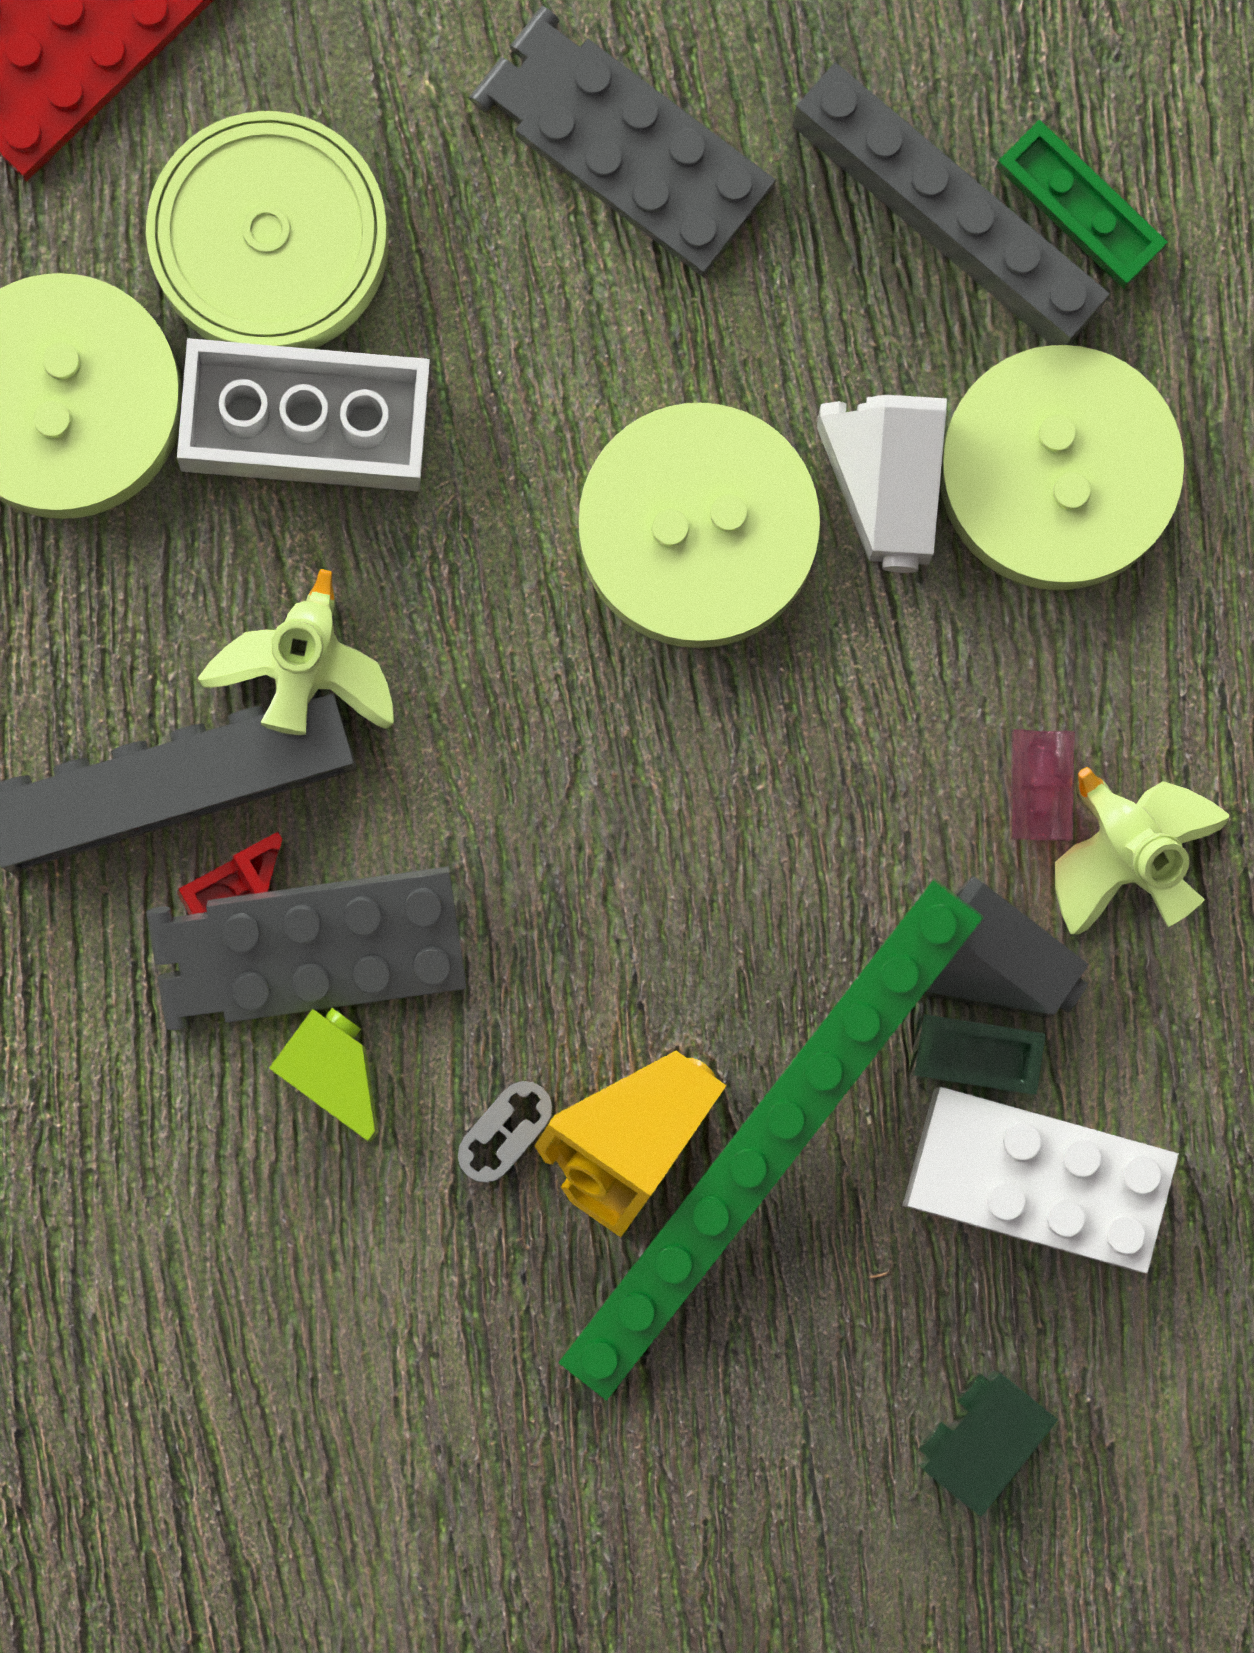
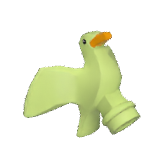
M320 569L316 582L306 601L295 604L288 613L285 622L280 624L276 630H259L243 633L217 654L198 677V681L203 688L232 685L263 675L274 678L276 681V694L261 721V725L281 733L306 735L308 703L318 689H331L356 712L377 726L386 729L394 723L393 704L389 687L378 662L360 651L338 642L332 618L336 603L332 585V571Z
M1090 768L1082 769L1078 773L1076 794L1082 804L1097 818L1100 830L1091 838L1075 844L1055 861V890L1060 912L1069 933L1079 935L1088 930L1103 913L1121 885L1133 882L1151 894L1167 927L1188 916L1205 899L1183 880L1189 868V856L1182 843L1206 837L1221 830L1226 825L1229 814L1199 794L1164 781L1144 792L1135 804L1130 800L1113 794L1107 784L1096 776Z

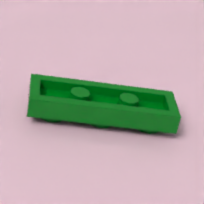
M1040 119L997 162L996 168L1123 289L1139 275L1168 243L1162 235Z

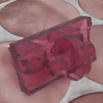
M1014 729L1012 731L1010 840L1067 842L1073 840L1075 731H1032Z

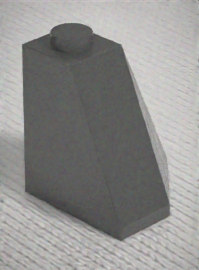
M972 876L961 886L956 895L984 917L923 996L1046 1018L1055 1015L1059 1008L1069 1013L1089 984L1080 978L1089 964L986 884Z

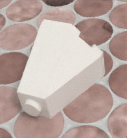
M880 395L867 397V403L859 404L857 411L846 412L847 403L838 401L821 404L817 429L868 560L883 562V570L898 573L917 572L919 564L929 565L934 554L947 399Z

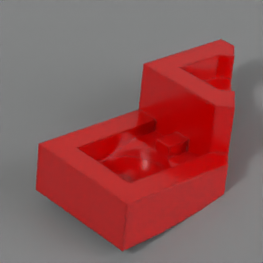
M279 832L233 855L231 861L179 888L177 894L188 914L207 912L206 905L208 900L268 892L282 843V837Z

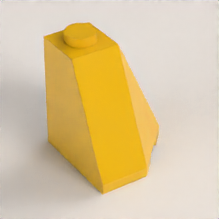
M674 1051L554 1115L534 1147L545 1163L554 1164L557 1161L566 1176V1180L561 1185V1188L569 1201L621 1238L727 1085L715 1078L713 1071L703 1062L694 1058H686L678 1051Z

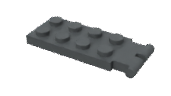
M541 6L509 46L524 61L523 64L517 68L507 59L500 57L469 96V100L485 113L494 105L519 124L515 129L518 139L701 277H704L774 188L776 179L587 38L583 45L579 47L555 29V26L560 21L559 18L551 10Z
M449 866L213 899L207 901V912L172 917L170 907H156L146 911L155 964H179L180 971L164 973L157 977L165 1026L168 1030L186 1028L190 1025L189 1016L224 1011L225 1023L305 1012L312 1009L319 1010L466 989V977Z

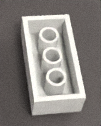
M187 338L177 450L181 472L420 491L430 359Z
M938 1087L934 1089L902 1206L1124 1269L1147 1273L1179 1153L951 1089Z

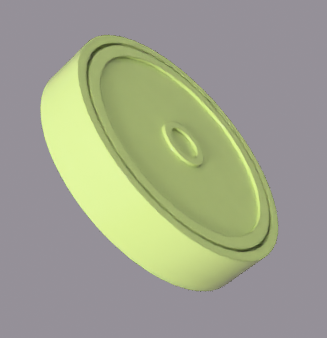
M278 111L249 112L225 118L202 129L188 139L167 162L153 188L148 205L146 240L150 262L156 278L176 313L190 328L207 340L307 349L317 348L347 330L362 315L375 296L387 265L389 252L388 221L380 189L369 166L358 151L335 131L319 122L296 114Z
M64 273L32 276L0 288L1 502L25 513L46 518L67 519L91 516L112 509L135 496L150 483L167 461L179 434L183 392L180 370L175 355L156 321L143 306L122 290L91 277Z
M1050 345L1033 348L1006 358L990 368L969 388L960 401L949 423L943 442L940 476L942 500L952 526L962 542L982 563L996 573L1020 584L1040 589L1072 590L1089 587L1113 578L1131 567L1151 548L1168 525L1176 509L1183 484L1184 455L1181 436L1171 410L1161 394L1149 380L1126 362L1110 354L1082 346Z
M684 403L668 406L640 417L626 426L605 446L595 460L586 479L579 507V540L582 559L587 574L603 602L616 616L634 630L651 639L680 647L706 648L727 645L756 634L770 625L783 614L801 591L809 575L819 540L820 515L816 490L812 478L796 450L778 431L761 419L745 411L713 403Z

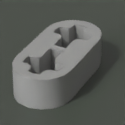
M521 1081L510 1085L465 1135L459 1145L458 1160L460 1168L468 1177L479 1182L489 1183L496 1181L504 1176L546 1128L552 1117L553 1106L550 1096L544 1088L528 1081ZM531 1093L538 1095L540 1101L537 1103L536 1109L541 1114L540 1119L535 1124L525 1119L512 1133L507 1130L504 1124L515 1111L509 1103L511 1098L515 1094L523 1098L528 1097ZM500 1131L507 1137L496 1152L497 1157L502 1161L500 1166L496 1170L485 1166L479 1172L470 1165L474 1161L475 1155L469 1148L476 1140L483 1144L489 1143Z

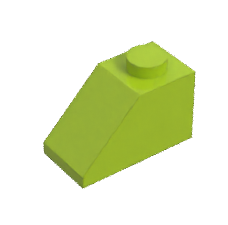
M333 1008L325 1017L312 1009L269 1069L365 1140L372 1142L379 1131L366 1047L355 1040L361 1028Z

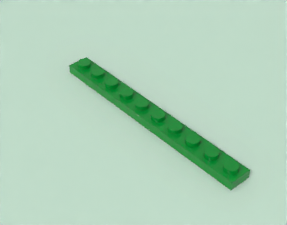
M935 878L931 881L558 1362L561 1366L603 1399L608 1400L984 917Z

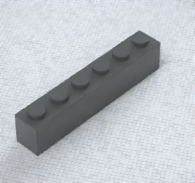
M834 62L796 105L793 127L1050 345H1071L1101 311L1110 294L839 64Z
M317 690L308 703L306 735L281 733L262 726L261 721L265 714L263 707L257 706L230 714L228 716L229 725L206 731L205 725L201 723L172 731L169 734L171 742L148 748L146 741H137L119 746L111 751L113 759L90 765L88 758L59 764L53 768L55 776L32 783L29 775L0 782L1 868L10 873L356 771L358 769L338 701L334 694L322 697L321 690Z

